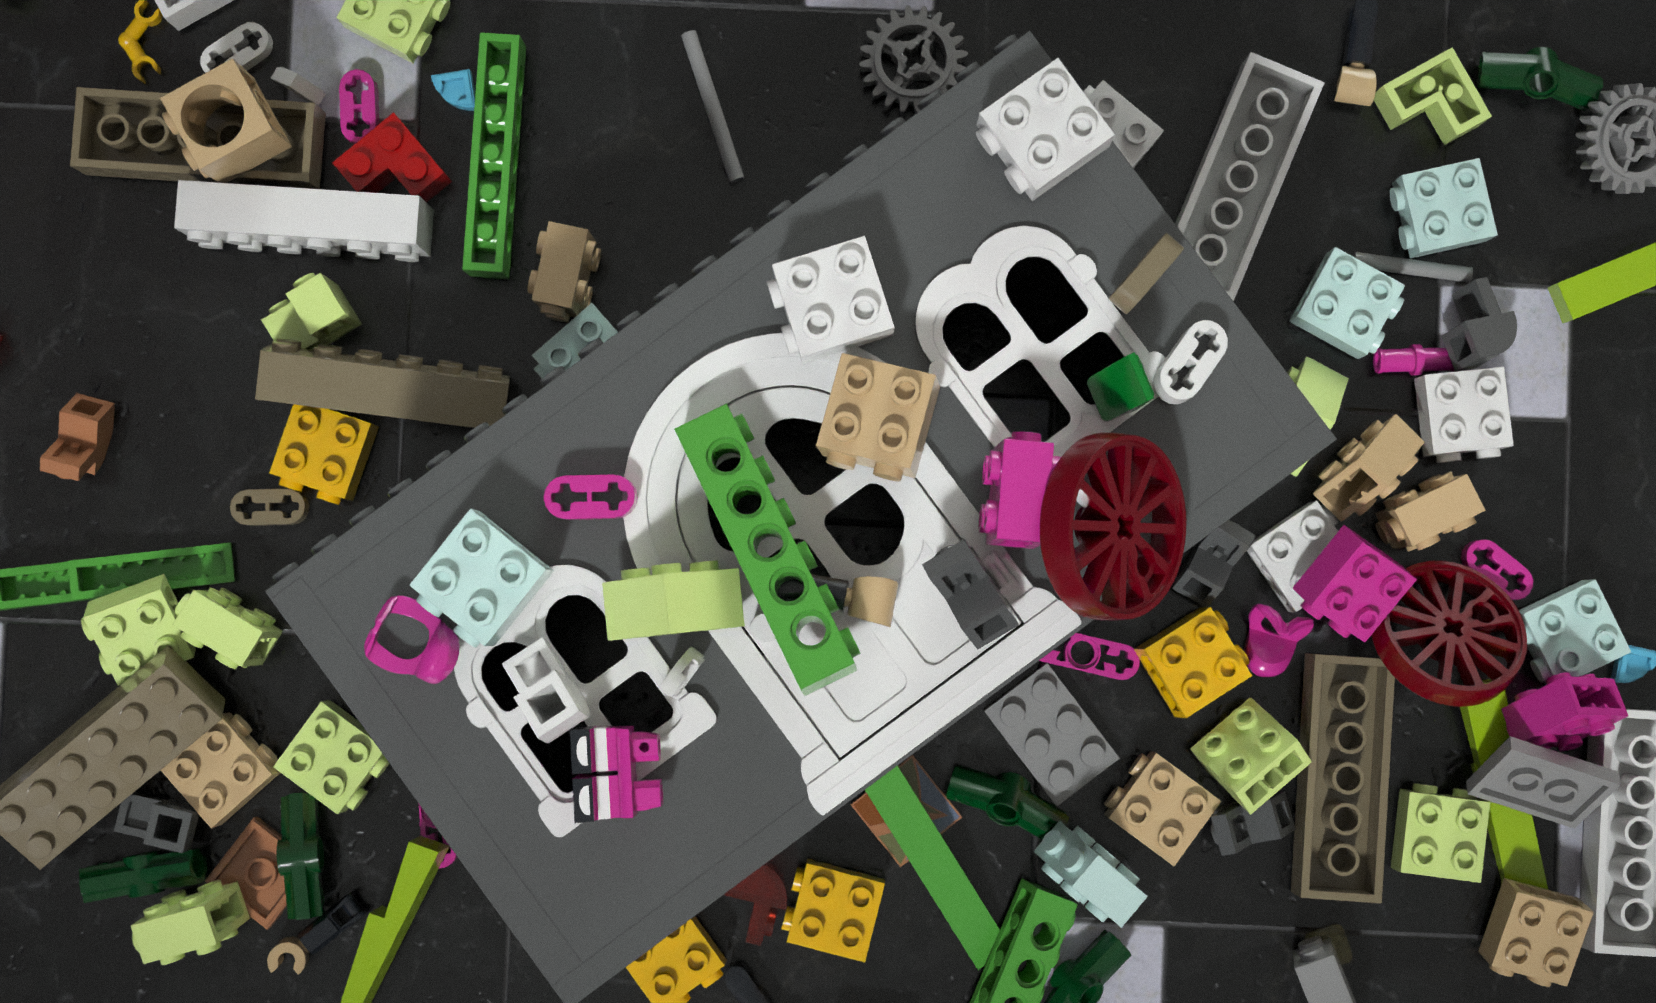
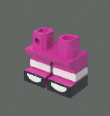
M576 726L570 729L572 774H581L572 779L575 823L594 822L595 820L611 818H634L639 813L638 811H645L663 805L662 779L637 780L636 762L661 760L660 734L645 731L634 732V726ZM597 771H618V773L582 774Z

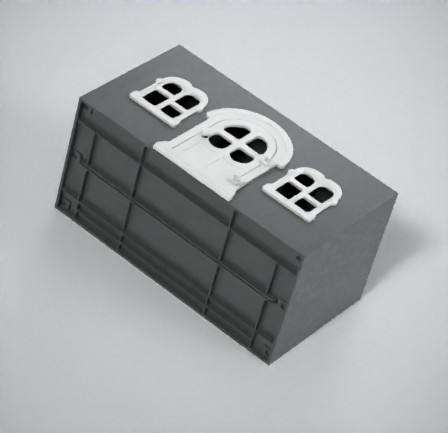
M1030 31L1019 39L1015 34L1004 39L992 50L995 56L982 66L977 61L967 66L955 77L957 84L943 94L940 89L935 90L917 105L920 111L907 121L903 117L892 121L880 132L883 139L869 149L865 144L854 149L842 160L845 166L831 177L827 172L817 176L804 188L808 194L794 204L790 200H786L776 206L767 215V218L770 220L767 224L756 232L752 227L742 231L730 241L729 245L732 248L718 260L714 255H711L701 261L692 269L691 272L694 275L692 279L681 287L677 283H673L663 289L653 299L656 305L643 315L637 310L626 316L616 325V329L619 331L617 334L604 343L599 338L588 344L578 353L581 360L569 369L565 370L563 366H560L551 371L540 381L542 389L529 398L522 394L510 401L502 409L505 416L491 426L484 422L472 429L464 436L467 444L453 454L449 450H445L435 456L426 464V468L429 470L426 474L415 482L411 478H407L397 484L387 493L390 497L389 501L377 510L373 506H369L360 511L349 521L352 525L351 529L338 538L335 534H331L319 541L311 549L314 556L300 566L297 562H293L281 569L273 576L276 584L265 591L563 1003L580 1002L1094 620L1075 613L1057 595L1044 566L1041 546L1028 549L985 545L986 533H979L978 531L981 504H986L990 493V485L982 484L985 455L989 456L990 451L1003 439L1012 437V434L985 400L982 391L985 385L1016 362L1023 359L1030 361L1070 415L1069 424L1045 441L1054 443L1053 456L1062 457L1081 438L1103 432L1124 433L1146 438L1156 444L1166 454L1178 475L1185 500L1186 540L1184 552L1337 440L1113 141L1109 148L1034 201L1029 198L1025 191L1019 194L1014 190L1004 174L1007 166L997 153L993 156L988 154L976 136V132L979 130L977 121L981 111L1052 62V59ZM1167 232L1184 247V250L1134 308L1125 315L1108 298L1147 252ZM865 236L895 327L894 335L802 364L798 352L789 355L781 330L782 326L789 324L784 306L774 308L766 281L775 279L772 265ZM1027 257H1041L1051 261L1061 271L1088 309L1087 316L1048 344L1038 340L1012 305L1006 293L1005 281L1009 270L1016 262ZM966 303H977L989 308L998 317L1011 337L1010 343L972 371H966L959 365L943 340V324L946 317L954 308ZM1202 320H1209L1219 324L1227 335L1228 347L1201 389L1192 398L1181 404H1169L1163 401L1154 389V376L1181 335L1193 324ZM1098 332L1106 333L1124 357L1134 352L1135 355H1138L1154 392V398L1136 411L1109 422L1101 419L1095 404L1090 405L1083 400L1060 368V361L1063 357ZM1206 334L1196 338L1199 344L1192 354L1196 359L1208 349L1212 350L1208 346L1210 337ZM842 353L937 376L940 390L916 478L903 475L900 482L891 481L875 476L873 474L874 468L856 464L854 470H845L814 494L804 495L797 490L765 445V437L768 430L774 424L784 419H804L822 424ZM1184 366L1174 375L1168 374L1173 379L1170 385L1173 390L1177 391L1182 387L1187 388L1182 383L1183 378L1189 371L1187 367ZM726 403L733 417L741 413L743 414L754 436V440L747 443L754 459L763 455L772 472L775 482L767 486L776 501L781 498L785 499L796 521L795 525L788 528L793 539L806 541L827 569L830 578L849 581V588H852L855 578L866 576L888 578L898 582L891 627L848 616V607H845L844 613L834 612L831 614L839 631L847 627L849 628L861 654L853 657L857 671L807 696L803 695L734 551L724 549L717 542L709 519L708 498L674 430ZM725 453L718 459L716 468L728 459L741 458V456L736 453ZM1086 473L1084 480L1091 486L1088 474ZM614 474L623 476L632 482L638 495L634 510L626 517L619 519H561L551 514L544 502V493L549 482L556 477L565 475ZM618 483L611 484V491L608 493H595V501L611 503L613 511L618 510L619 502L627 501L628 498L627 492L619 490ZM570 484L564 485L563 493L555 494V502L563 504L564 512L570 511L571 503L587 502V493L572 492ZM868 484L883 486L899 506L904 518V531L898 548L886 561L876 565H860L851 561L828 532L824 523L825 517L829 512ZM1076 501L1075 511H1074V520H1075V516H1076V514H1077V511H1078V510L1080 509V507H1081V505H1080L1077 501ZM470 508L481 511L554 570L495 646H484L480 643L475 648L457 635L460 644L457 663L453 671L440 683L430 684L417 678L415 675L389 672L372 663L365 655L364 644L370 629L375 626V618L385 602L393 596H407L417 599L420 594L410 586V583ZM1152 511L1141 519L1140 522L1152 523ZM1073 530L1074 548H1076L1080 543L1077 541ZM1140 533V536L1150 544L1152 533ZM767 537L759 543L757 553L762 557L768 558L782 548L783 541L777 537ZM965 539L970 547L974 548L1019 624L978 650L962 631L947 601L931 582L922 566L923 563L932 559L941 549L955 545ZM718 560L719 569L739 568L744 628L749 633L748 635L742 627L623 639L628 647L627 655L595 680L584 684L574 675L546 633V617L549 609L557 600L568 595H581L591 599L605 615L602 583L621 580V570L650 568V575H652L651 566L681 563V571L690 572L689 563ZM1088 565L1080 571L1082 578L1085 574ZM390 613L380 629L377 642L399 658L412 659L419 656L426 648L429 640V630L423 623L414 618ZM444 613L440 615L439 618L452 630L457 626ZM808 623L801 629L799 640L806 645H816L823 640L826 628L819 623ZM542 637L546 639L571 681L578 685L587 702L591 714L590 717L584 720L587 726H612L599 708L600 700L635 673L640 671L646 672L672 706L673 715L667 722L652 732L660 734L661 760L636 762L637 780L662 779L663 805L645 811H638L639 813L634 818H611L595 820L594 822L575 823L573 791L563 792L557 786L523 739L521 731L528 721L518 706L512 711L503 710L487 690L482 679V665L486 655L494 647L504 642H517L528 647ZM754 642L758 645V647H759V648L761 649V651L764 653V656L761 654V652H760L759 649L756 647V645L754 644ZM692 646L704 655L703 659L705 660L678 696L671 697L661 690L659 685L682 655ZM599 771L596 774L618 773V771Z

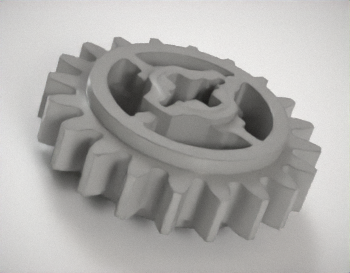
M906 5L903 18H900L897 12L892 9L890 10L889 24L880 18L876 19V27L880 33L867 30L865 38L872 45L860 47V54L869 59L859 63V70L871 72L863 79V85H876L872 92L873 100L883 95L886 96L884 109H890L897 102L899 103V113L901 116L906 113L908 106H913L914 112L917 114L920 111L917 105L925 97L937 89H940L944 94L948 91L947 89H951L957 84L954 77L966 68L957 63L967 60L968 52L956 50L963 44L964 37H950L955 23L950 22L943 27L940 26L941 12L934 15L932 19H928L926 6L921 8L918 16H914L910 5ZM919 33L915 39L903 42L898 40L895 42L893 40L902 34ZM934 41L943 52L945 69L937 66L936 61L930 54V47ZM921 49L919 64L915 63L905 74L907 58L912 59ZM882 53L891 57V61L897 69L893 81L887 77L881 63ZM931 80L934 82L923 89H906L916 81Z
M1642 83L1614 85L1613 90L1601 91L1599 93L1601 101L1588 103V107L1593 115L1580 116V121L1587 126L1586 131L1577 132L1575 135L1577 138L1585 140V145L1579 147L1576 153L1587 154L1588 156L1580 166L1581 169H1594L1589 180L1591 182H1602V190H1613L1615 194L1643 193L1645 187H1656V88H1643ZM1629 108L1627 116H1620L1618 121L1614 122L1622 111ZM1643 156L1639 163L1628 170L1630 162H1638L1640 157Z

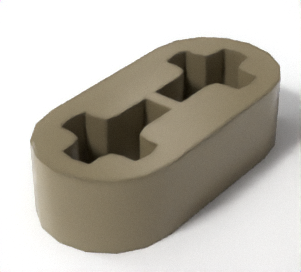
M1166 232L1115 289L1108 300L1125 315L1128 314L1181 254L1184 247Z
M247 489L238 492L233 497L230 511L233 518L244 525H294L305 520L309 513V502L303 493L292 489ZM288 496H291L293 502L299 504V509L292 511L291 518H288L287 512L274 511V504L287 503ZM249 497H251L253 503L265 504V511L252 512L251 519H249L248 513L241 511V505L247 504Z

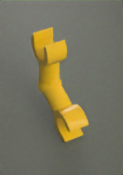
M139 0L134 7L135 18L126 30L119 35L118 41L133 63V75L140 82L146 84L141 75L142 67L150 64L159 75H161V68L153 58L145 54L138 40L148 27L158 25L162 21L163 15L158 8L151 17L144 18L143 12L149 2L147 0Z

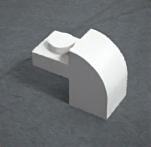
M543 637L502 663L519 693L514 696V699L538 739L545 743H550L590 717L589 707L578 685L571 681L549 642Z

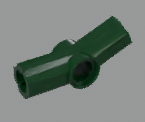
M1536 47L1529 50L1526 54L1482 52L1479 61L1477 85L1478 88L1524 90L1531 98L1546 99L1551 97L1585 111L1589 109V102L1598 101L1599 93L1603 88V78L1559 61L1556 52L1550 48Z
M956 765L954 768L946 799L985 810L989 818L995 823L1003 826L1018 825L1043 840L1044 836L1059 821L1066 826L1069 816L1064 811L1030 792L1031 784L1029 781L1017 773L1006 772L996 777L960 765Z
M289 794L281 797L282 840L277 842V867L280 876H284L288 919H311L322 916L325 913L321 872L324 870V848L322 839L319 836L318 800L310 794Z
M199 848L191 849L184 853L170 852L160 854L159 851L131 855L123 857L122 861L106 862L80 868V892L84 903L125 895H128L129 898L160 893L166 891L165 889L191 886L204 882L207 862L206 857L202 855Z
M1104 930L1076 960L1068 959L1056 968L1050 980V985L1053 989L1044 1003H1097L1103 994V985L1132 956L1131 953L1110 931Z

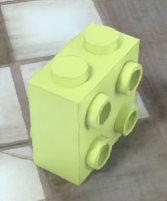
M346 0L336 18L344 28L414 64L417 56H423L428 50L432 40L430 32L436 21L441 22L445 18L451 2L450 0Z
M165 574L89 601L84 616L81 619L83 631L90 641L95 640L100 650V664L107 675L112 673L118 686L168 645L185 661L194 658L196 647L180 637L183 631L172 625L178 616L175 614L178 601Z
M211 587L209 590H193L191 594H185L175 609V614L178 616L172 624L183 631L180 636L183 640L198 648H202L204 645L217 652L215 658L219 662L233 669H237L238 665L243 668L263 665L283 632L273 625L276 619L257 608L253 611L239 605L242 599L236 594L224 588L218 591Z
M1251 697L1233 710L1228 717L1190 748L1205 771L1250 815L1312 763L1299 741Z
M326 700L319 703L273 767L333 812L340 814L347 811L348 808L354 811L368 793L364 786L372 775L378 778L390 763L357 719L331 700Z
M1413 783V790L1400 789L1391 868L1401 873L1481 883L1490 802L1469 795L1466 789L1453 788L1452 795L1438 794V786Z
M221 880L212 881L198 887L197 893L186 895L185 890H179L162 897V903L143 910L144 917L131 925L133 945L140 953L143 964L160 960L161 965H167L184 958L185 953L196 950L197 955H204L219 949L222 946L220 941L236 936L238 934L237 928L250 919L238 881L222 885Z

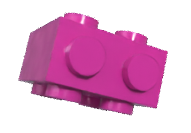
M1012 432V437L1003 439L990 451L989 456L985 455L982 484L990 485V493L986 504H981L978 524L979 533H986L985 545L1028 549L1041 546L1040 514L1048 480L1061 458L1060 456H1053L1054 443L1041 442L1042 434Z
M1343 525L1294 585L1293 589L1304 599L1300 606L1314 618L1320 620L1323 616H1326L1330 619L1327 624L1343 637L1348 638L1350 634H1353L1363 642H1366L1417 579L1396 560Z
M1567 672L1549 677L1546 680L1547 685L1540 689H1531L1517 694L1514 697L1515 702L1501 709L1509 736L1547 749L1558 747L1560 752L1570 751L1582 746V739L1590 735L1599 736L1611 732L1615 729L1614 723L1628 717L1614 679L1596 678L1595 674L1573 677Z

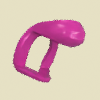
M393 596L385 602L376 616L375 626L370 629L364 644L366 657L375 665L389 672L415 675L417 678L430 684L440 683L453 671L458 660L460 648L459 639L449 626L440 618L424 609L416 599L407 596ZM390 613L414 618L428 628V644L419 656L412 659H402L393 655L377 642L380 629Z
M1263 604L1254 605L1249 612V631L1244 645V652L1249 659L1248 668L1260 677H1274L1283 673L1292 659L1297 642L1311 632L1314 620L1307 617H1296L1286 623L1281 615L1272 607ZM1265 617L1270 621L1277 633L1266 629L1261 622Z

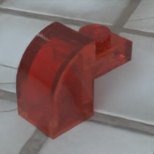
M769 861L724 894L725 896L754 902L745 942L761 946L763 935L772 936L777 913L769 912L770 906L786 910L788 900L786 882L780 871Z

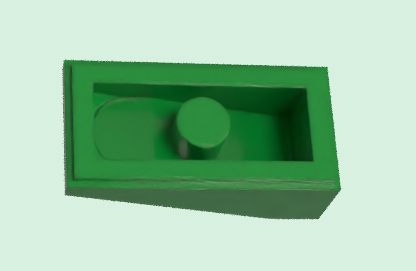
M1135 352L1097 372L1087 380V386L1101 419L1105 422L1136 411L1154 398V392L1137 354L1135 355Z

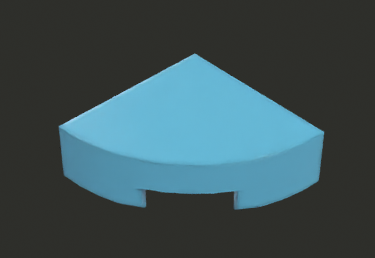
M470 69L431 75L436 90L446 102L462 110L474 111L475 90Z
M1628 645L1631 653L1614 660L1611 679H1614L1615 683H1631L1640 679L1656 667V651Z

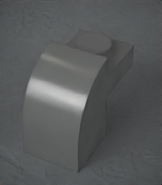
M1487 277L1475 279L1451 295L1462 323L1441 337L1455 372L1477 368L1511 347L1517 334L1516 315L1514 311L1501 313Z
M1226 521L1194 545L1172 589L1199 605L1208 607L1224 589L1233 566L1250 548L1255 534L1233 521Z
M965 539L955 545L941 549L932 559L922 564L931 582L947 601L962 631L977 650L1019 625L987 568L974 548L970 547Z
M1285 791L1274 794L1251 815L1238 802H1234L1217 808L1213 816H1211L1212 837L1215 843L1219 845L1222 856L1236 854L1251 844L1282 839L1296 830Z
M133 792L120 804L114 831L144 838L143 844L184 853L191 850L199 814L189 803Z

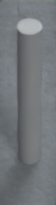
M1354 252L1353 257L1378 271L1467 283L1471 282L1473 276V267Z

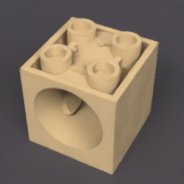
M233 58L160 98L167 110L162 113L165 123L174 135L179 134L186 144V147L181 149L186 161L194 171L199 169L206 179L211 177L218 183H227L292 147L255 78ZM232 103L237 106H243L244 121L238 135L225 145H209L207 147L204 129L210 115L216 109L226 104Z

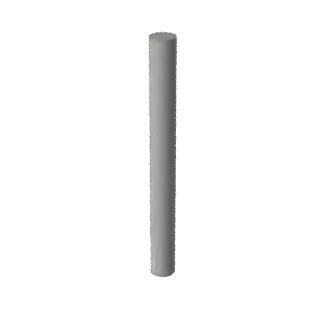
M696 30L685 32L681 37L729 183L741 181L744 179V175Z

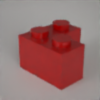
M394 112L332 162L356 192L378 193L397 178L411 195L420 196L427 203L452 182Z

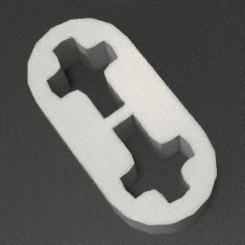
M255 22L242 24L203 51L200 60L201 67L205 73L212 70L216 65L214 58L220 55L224 59L229 58L226 61L233 58L247 71L270 55L273 49L272 37L261 25ZM250 34L257 38L261 37L258 40L260 47L256 50H253L250 46L246 47L249 44L247 37Z
M1202 320L1193 324L1181 335L1154 376V389L1163 401L1169 404H1181L1192 398L1201 389L1228 347L1227 335L1219 324L1209 320ZM1206 334L1210 337L1208 346L1212 350L1208 349L1196 359L1192 356L1199 344L1196 338ZM1185 366L1189 371L1183 378L1182 383L1187 388L1182 387L1175 391L1170 387L1173 379L1168 374L1174 375Z

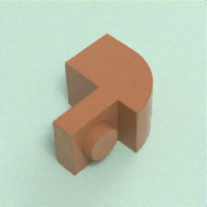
M76 393L59 411L58 439L40 457V471L54 474L62 479L79 481L85 473L95 475L106 457L112 436L115 403Z

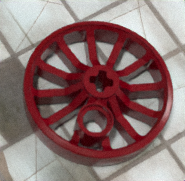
M1094 433L1075 442L1062 455L1048 480L1040 514V545L1048 578L1060 599L1071 610L1083 617L1097 620H1125L1137 618L1148 613L1160 603L1171 588L1182 561L1186 540V507L1182 487L1169 458L1150 440L1124 433ZM1086 473L1088 474L1091 486L1084 480ZM1076 501H1077V502L1081 505V507H1080V509L1077 511V514H1076L1075 520H1074V511H1075V505H1076ZM1152 511V523H1141V519ZM1073 530L1077 541L1080 543L1076 548H1074ZM1140 533H1152L1150 544L1140 536ZM1088 565L1085 574L1082 578L1080 571Z
M1426 561L1406 568L1417 579L1414 583L1421 586L1425 597L1411 586L1400 599L1410 609L1396 605L1373 632L1374 646L1386 668L1409 690L1439 704L1457 707L1475 706L1497 697L1517 675L1527 651L1525 625L1512 599L1493 580L1477 570L1462 564L1449 561ZM1438 582L1449 585L1447 602ZM1463 590L1476 599L1469 601L1460 612ZM1390 621L1413 629L1393 632ZM1502 631L1505 634L1506 640L1491 636L1490 634L1491 632ZM1415 644L1420 645L1423 651L1413 660H1410L1400 648ZM1490 654L1503 657L1507 661V667L1505 668ZM1429 658L1439 662L1437 678L1420 668ZM1453 665L1457 667L1465 686L1451 683ZM1475 666L1485 673L1492 682L1484 684Z

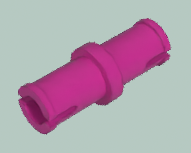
M1411 344L1409 348L1401 349L1378 348L1373 354V366L1376 373L1409 372L1411 376L1421 375L1423 371H1455L1446 347L1423 348L1421 344Z

